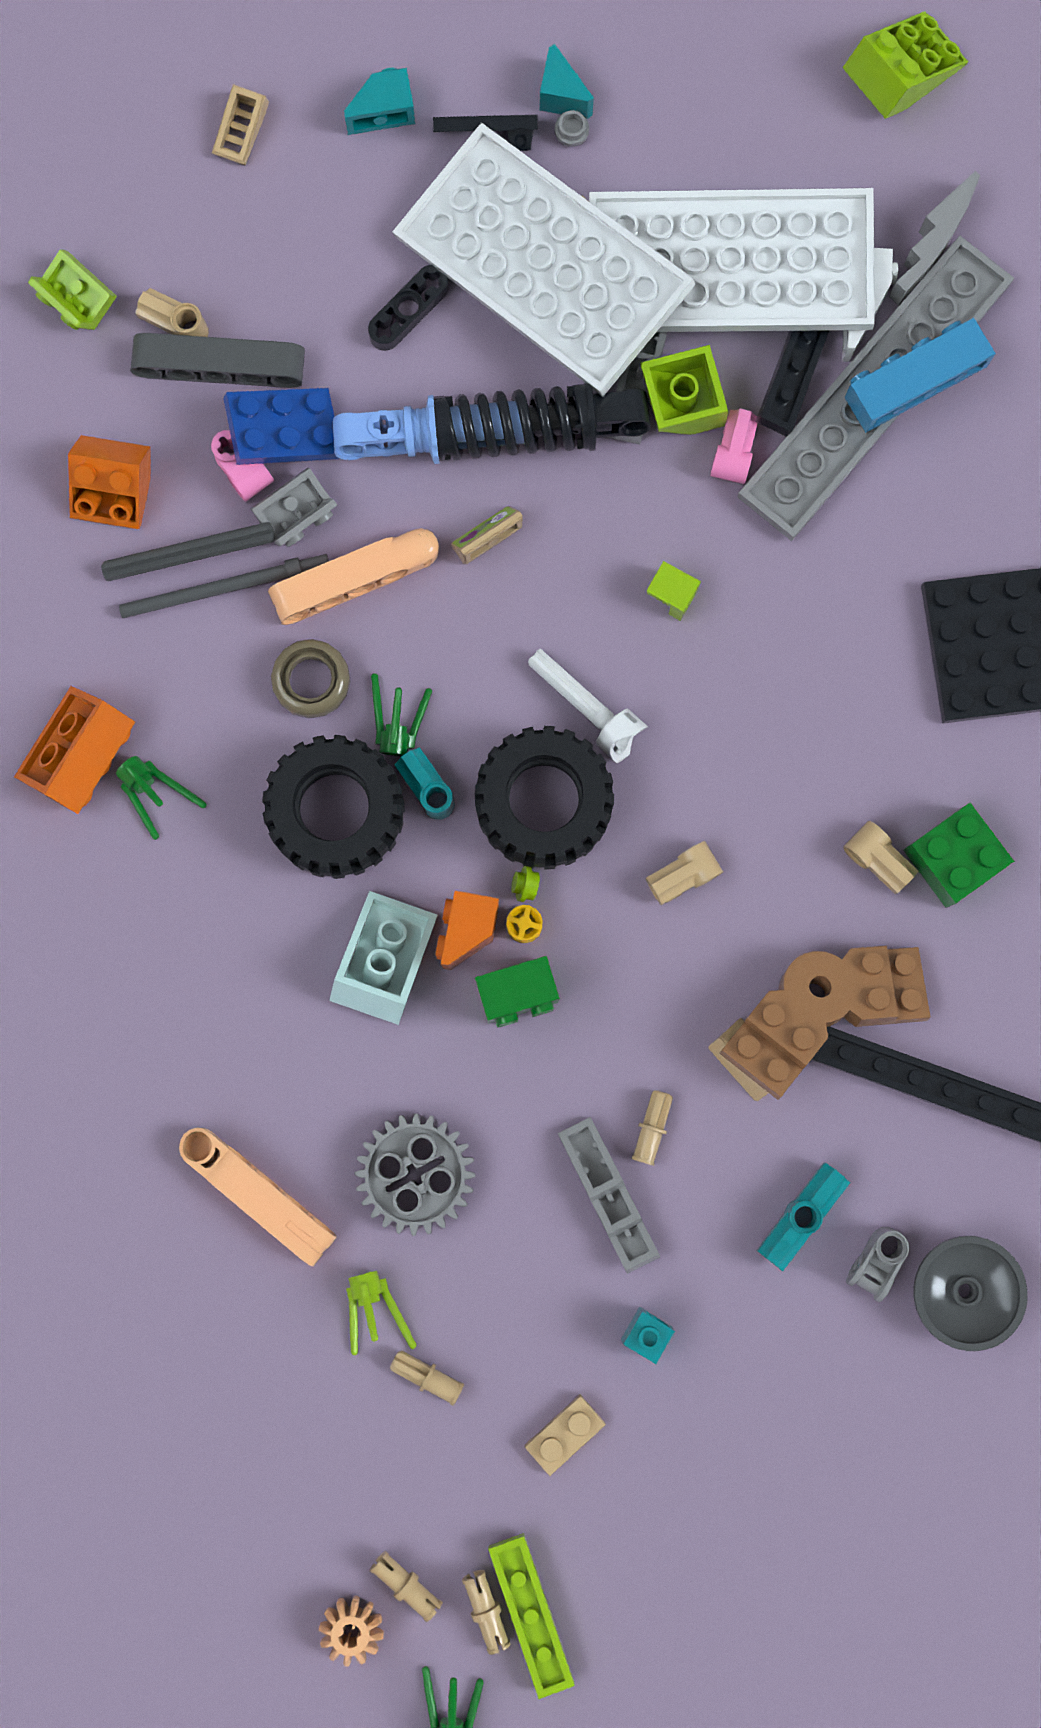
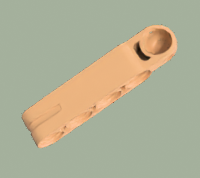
M414 529L397 537L379 540L276 583L268 589V593L273 605L276 607L281 624L289 625L299 622L430 566L438 556V539L428 529Z
M193 1128L188 1130L181 1138L179 1151L183 1160L308 1265L313 1267L323 1255L322 1253L337 1238L335 1233L212 1131L206 1128Z

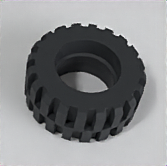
M544 726L543 730L535 731L533 727L522 729V733L517 736L510 734L505 737L503 743L498 748L494 746L488 753V759L485 764H481L477 784H475L476 813L481 830L487 836L489 843L495 850L501 851L506 859L511 862H520L523 864V867L529 866L534 869V866L544 867V870L555 869L558 865L565 864L567 866L576 862V859L582 855L586 856L604 835L614 806L613 779L611 773H608L605 767L606 761L601 753L597 755L593 750V745L588 740L584 739L581 741L577 739L575 732L565 729L564 733L554 731L555 726ZM537 766L554 767L569 775L575 783L578 791V807L571 820L561 828L547 832L536 831L524 826L515 817L510 805V791L517 777L527 769Z
M324 735L313 737L314 742L304 745L302 741L293 746L295 751L289 756L283 754L277 761L280 765L275 772L270 771L266 780L269 786L267 791H263L262 803L265 805V812L262 813L264 824L268 827V834L281 853L301 870L309 871L312 875L322 878L324 876H332L334 879L345 878V875L353 873L357 876L365 873L364 869L367 867L378 865L383 861V855L387 851L391 852L396 845L395 839L398 833H401L404 824L403 813H405V804L402 789L392 766L385 761L384 756L376 749H370L365 742L359 739L350 741L344 735H334V739H325ZM345 775L357 781L365 790L369 805L367 818L357 832L345 839L329 841L318 838L305 827L302 821L300 805L303 795L314 782L323 777Z

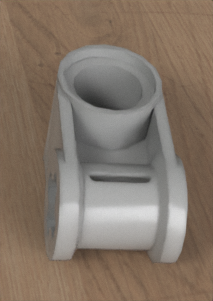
M881 1227L875 1230L863 1252L852 1265L846 1283L851 1286L854 1284L873 1294L874 1300L881 1302L890 1291L899 1269L908 1256L909 1243L906 1237L890 1227ZM895 1236L898 1241L896 1251L890 1255H884L881 1251L882 1241L886 1237ZM865 1274L870 1275L871 1277L875 1278L877 1281H876V1282L872 1281L871 1279L867 1278V1277L865 1276Z

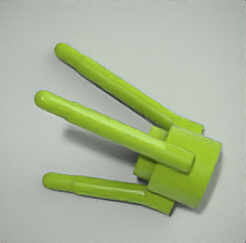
M377 1270L348 1278L350 1288H346L349 1300L351 1354H358L357 1301L359 1307L364 1306L371 1340L373 1342L378 1340L372 1303L381 1301L379 1293L382 1294L409 1347L415 1349L416 1342L388 1289L386 1278L379 1279Z

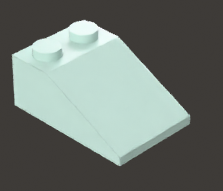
M369 891L335 977L329 1001L399 1025L438 915Z

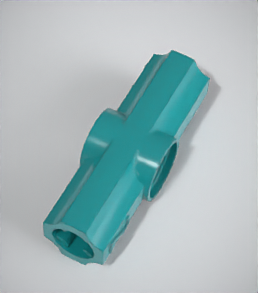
M823 1162L797 1198L787 1205L784 1215L756 1251L781 1271H784L810 1235L821 1227L823 1218L851 1182L836 1169ZM807 1206L812 1212V1219L808 1225L800 1227L795 1222V1213L800 1207Z

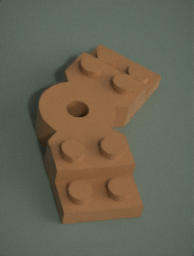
M887 946L851 948L843 959L822 951L808 952L797 957L782 975L779 982V990L768 991L719 1054L779 1100L828 1039L827 1027L836 1024L843 1017L855 1027L928 1021L931 1016L919 947L887 949ZM817 984L822 987L825 997L820 998L813 995L809 985Z

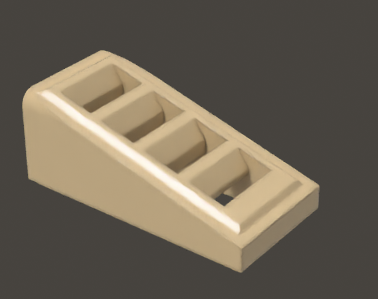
M234 84L232 85L212 154L246 166L268 108L269 100L265 95ZM243 103L254 107L253 113L239 109L240 104ZM239 116L250 120L249 126L235 122V117ZM230 129L246 133L245 139L229 134ZM228 141L242 146L240 153L225 148V142Z

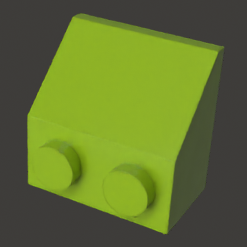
M710 345L641 362L640 366L659 432L693 435L725 426L728 408Z

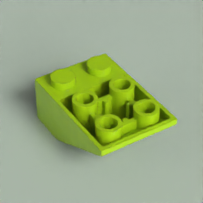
M924 11L864 36L842 68L882 116L887 119L908 109L966 66L968 61L961 54L959 47L950 41L939 28L937 21Z

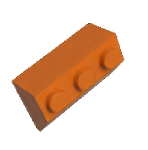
M70 686L14 777L67 809L79 814L82 807L86 806L91 800L93 790L100 778L109 771L112 759L118 749L129 739L135 721L107 702Z

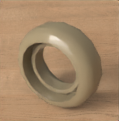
M309 639L297 641L280 653L274 662L271 682L273 692L282 707L293 715L310 719L326 716L340 706L348 693L350 675L348 665L337 649L326 642ZM314 659L327 665L331 671L332 679L330 686L319 697L310 699L300 697L291 688V673L297 664L304 660Z

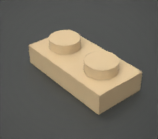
M579 1394L525 1444V1448L545 1472L551 1476L606 1424L583 1396Z

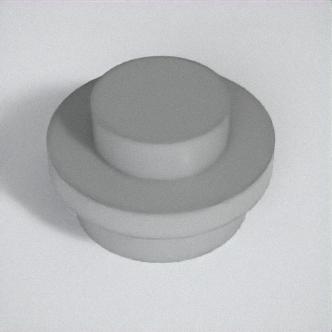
M570 110L563 113L555 123L556 138L565 146L575 147L581 145L589 135L587 119L578 111Z

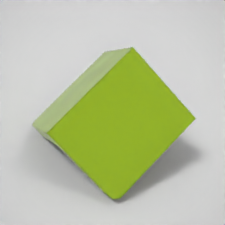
M663 561L647 588V594L670 606L668 614L681 621L695 597L701 581Z

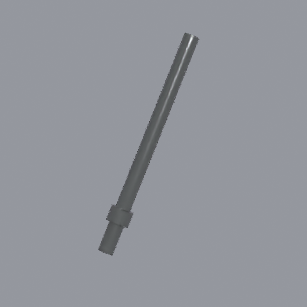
M327 554L299 560V557L284 560L285 564L120 604L119 610L124 619L290 578L329 562Z

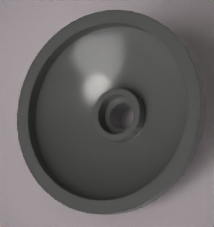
M958 1236L938 1244L924 1257L914 1279L913 1297L920 1320L935 1338L955 1349L983 1351L1003 1343L1016 1331L1026 1311L1028 1291L1021 1267L1005 1248L982 1237ZM962 1284H967L970 1288V1292L966 1297H961L958 1292Z

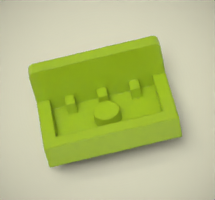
M62 249L59 250L42 278L31 276L28 281L37 291L36 297L44 304L55 307L62 314L60 316L61 320L75 330H79V328L95 330L117 297L70 252Z

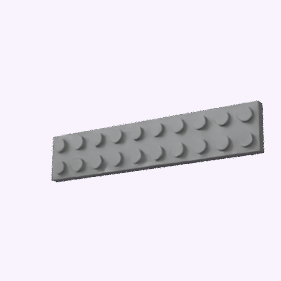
M959 236L741 489L737 497L792 541L898 417L896 416L865 433L844 398L850 386V380L865 370H868L870 373L878 370L886 359L895 354H899L901 357L911 352V348L924 338L930 337L933 340L941 336V332L956 321H961L963 324L975 318L978 323L1011 285L1014 277L962 236Z

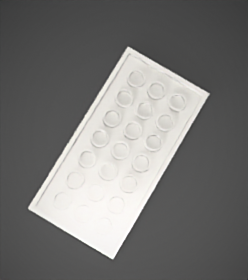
M483 123L476 128L392 232L404 245L429 264L435 266L447 278L584 383L590 384L592 389L601 396L607 393L695 286V281L691 276Z
M873 188L589 192V202L687 273L695 281V286L657 332L873 330Z

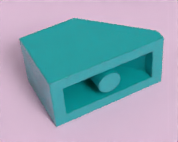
M390 67L383 69L381 72L371 74L344 110L348 135L415 124L414 105L407 68L397 69Z

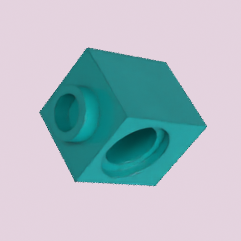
M639 1306L621 1337V1341L626 1347L657 1364L675 1330L671 1325Z

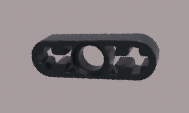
M433 265L423 267L371 319L368 325V333L372 345L382 351L395 348L446 296L448 292L447 276ZM426 279L430 281L438 279L439 287L431 286L426 290ZM423 292H424V296H425L426 302H424V301H423V298L421 297V294H422ZM412 300L417 303L418 310L415 314L406 316L398 310L399 305L403 301ZM393 314L396 322L390 328L391 336L388 338L386 335H382L379 338L378 328L387 329L393 323L391 316Z

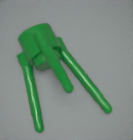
M373 673L371 681L376 724L375 745H380L379 752L381 754L401 757L408 752V748L415 749L416 735L427 709L432 690L430 688L425 690L409 734H407V727L399 725L402 688L397 687L393 701L391 724H386L384 731L378 675Z
M133 756L121 764L116 771V776L123 782L120 788L130 798L154 840L159 838V834L135 791L138 794L144 792L158 807H161L163 801L150 787L154 783L152 776L199 807L206 808L207 806L205 801L158 770L151 761L144 763L138 756Z
M424 1666L422 1674L430 1728H473L484 1684L483 1679L479 1678L476 1681L465 1725H463V1720L456 1717L457 1679L455 1677L450 1678L448 1717L442 1718L439 1724L430 1670L427 1666Z

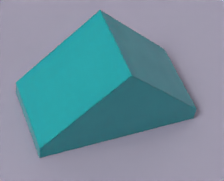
M553 44L548 49L540 89L539 111L562 115L567 111L574 110L580 112L588 119L593 116L594 97L558 47Z

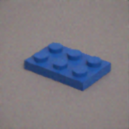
M329 388L226 392L223 400L237 465L339 459L334 453L333 418L335 416Z

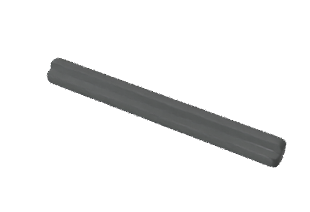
M265 522L103 562L101 569L106 581L118 580L272 543L275 539V534L271 523Z

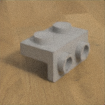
M307 467L250 509L260 524L265 522L271 523L275 534L273 542L276 545L282 546L285 543L289 547L304 537L302 530L314 523L315 526H319L333 516L331 510L337 504L326 493L311 469Z

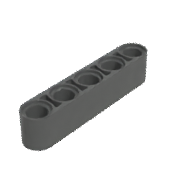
M138 333L133 337L130 372L138 377L147 379L296 388L300 387L303 381L305 349L299 344L290 342Z

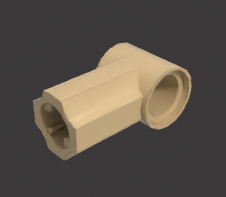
M152 288L143 291L137 301L138 306L135 312L139 319L172 335L208 337V326L198 307L194 304L180 303ZM196 321V324L190 329H183L186 323Z
M867 821L843 846V849L857 865L864 869H869L894 894H897L919 871L891 845L892 841L884 830L875 823Z
M705 841L686 850L677 857L678 860L646 877L645 880L660 905L668 903L692 887L698 888L723 873L722 868Z

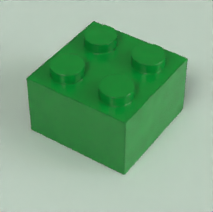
M971 802L903 849L945 908L958 903L1014 862Z
M547 956L475 977L488 1024L496 1022L497 1028L518 1022L517 1015L531 1011L532 1017L552 1012L554 1010L553 1004L558 1003L560 1000Z

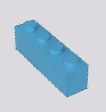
M975 318L963 324L961 321H956L947 326L941 332V336L933 340L930 337L924 338L917 342L911 348L912 351L901 357L899 354H895L886 359L878 370L872 373L865 370L850 380V386L844 398L865 433L988 367L996 353Z

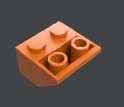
M80 435L68 453L70 518L140 529L151 479V447Z
M456 890L454 891L453 899L446 898L442 920H444V924H448L446 936L439 935L435 957L441 960L443 969L452 970L493 942L499 910V898Z

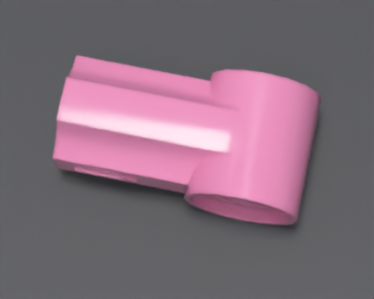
M744 409L729 411L722 442L717 447L710 476L745 484L753 455L750 451L758 424L755 422L757 416L752 411Z

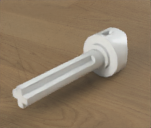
M538 649L535 655L528 660L529 666L601 730L596 740V745L616 763L629 756L633 737L648 726L628 708L614 716L607 707L598 701L542 649Z

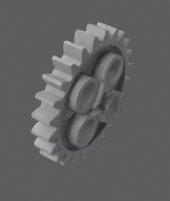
M414 1114L412 1124H408L405 1117L401 1115L399 1116V1127L395 1128L390 1121H386V1134L374 1130L372 1133L377 1142L375 1144L370 1142L363 1143V1146L370 1153L368 1156H357V1160L366 1166L365 1169L355 1172V1176L365 1178V1183L358 1186L356 1190L368 1192L369 1196L361 1204L363 1206L372 1203L375 1205V1209L370 1215L372 1218L381 1213L385 1215L382 1227L385 1228L392 1221L397 1222L396 1232L398 1234L401 1233L405 1225H410L412 1236L416 1235L419 1225H423L427 1234H431L432 1222L436 1221L443 1229L446 1227L444 1219L446 1214L451 1218H458V1214L454 1209L455 1204L462 1207L467 1206L468 1203L461 1197V1194L473 1193L474 1189L465 1184V1179L474 1178L476 1173L466 1171L465 1166L472 1163L474 1158L462 1156L461 1153L469 1145L468 1143L456 1145L455 1140L460 1132L456 1131L448 1136L445 1133L448 1125L446 1121L436 1128L434 1127V1116H430L425 1124H421L419 1114ZM419 1138H426L432 1143L433 1153L427 1159H419L413 1153V1144ZM387 1156L396 1158L400 1163V1172L396 1177H387L381 1172V1161ZM439 1156L445 1158L444 1163L421 1176V1184L411 1180L392 1192L386 1191V1187L410 1172L408 1167L410 1164H413L415 1168H420ZM444 1171L450 1176L451 1186L447 1191L438 1192L432 1188L430 1178L434 1172ZM409 1189L417 1194L418 1205L415 1209L405 1210L399 1205L398 1195L402 1190Z

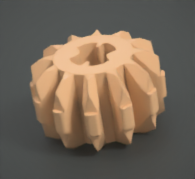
M359 1596L353 1597L349 1607L343 1598H339L337 1600V1610L328 1607L324 1613L328 1621H323L319 1625V1631L326 1635L321 1639V1647L329 1648L333 1646L329 1655L331 1661L337 1659L339 1654L344 1655L343 1665L345 1667L350 1666L352 1656H355L357 1662L362 1665L366 1662V1652L376 1655L379 1647L375 1641L382 1640L384 1636V1631L377 1627L382 1623V1615L374 1614L369 1616L374 1606L370 1601L365 1604L363 1609L358 1607L360 1602ZM346 1625H353L352 1630L355 1627L359 1628L357 1637H350L351 1632L348 1635L344 1633Z

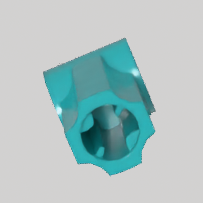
M418 747L401 756L394 766L423 806L425 813L436 820L447 818L455 807L453 794L450 787L442 780L422 749ZM435 793H442L447 796L446 803L440 808H433L428 805L429 798Z

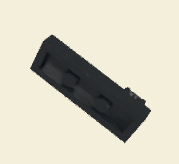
M538 115L433 117V132L475 131L483 123L492 131H507L509 143L519 151L531 150L533 130H538Z

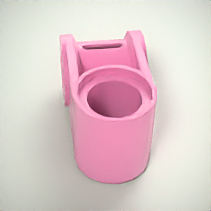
M223 430L213 437L211 449L215 460L226 474L233 488L245 502L274 482L273 477L264 464L237 465L235 454L230 456L229 453L223 452V448L226 446L233 449L230 430Z

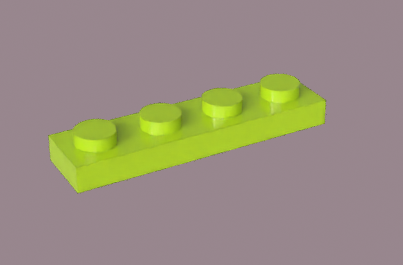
M522 1533L489 1545L488 1550L538 1699L574 1687V1679L525 1534Z

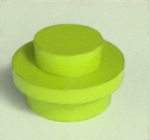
M524 866L521 872H515L511 892L516 893L517 901L525 902L526 899L532 901L535 899L540 881L539 872L532 871V868L529 866Z

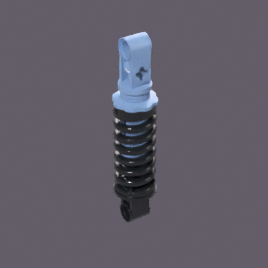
M586 382L584 384L567 386V402L564 392L559 386L551 388L548 403L541 388L533 389L529 405L521 389L515 390L512 393L511 401H507L504 392L497 391L493 395L492 403H488L484 393H477L475 395L474 404H469L466 395L459 394L456 396L455 406H453L452 396L428 395L426 407L422 409L404 406L403 410H381L366 413L347 412L333 418L334 453L336 457L343 460H356L365 457H386L408 454V457H416L417 453L426 452L430 453L434 464H439L440 461L451 460V458L453 460H460L464 449H468L471 458H479L482 453V447H487L491 457L499 456L501 446L506 445L509 455H517L520 444H525L526 451L529 454H535L538 450V437H543L547 452H554L557 448V436L562 435L564 448L567 451H572L575 448L576 434H581V438L577 439V449L595 451L597 438L636 437L650 431L648 396L641 389L607 392L604 396H601L599 393L594 394L592 386Z

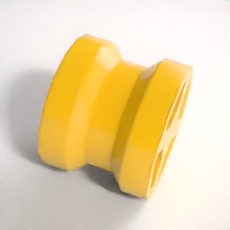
M520 905L510 911L507 917L506 928L513 940L519 943H529L539 937L542 931L543 920L536 908L530 905Z

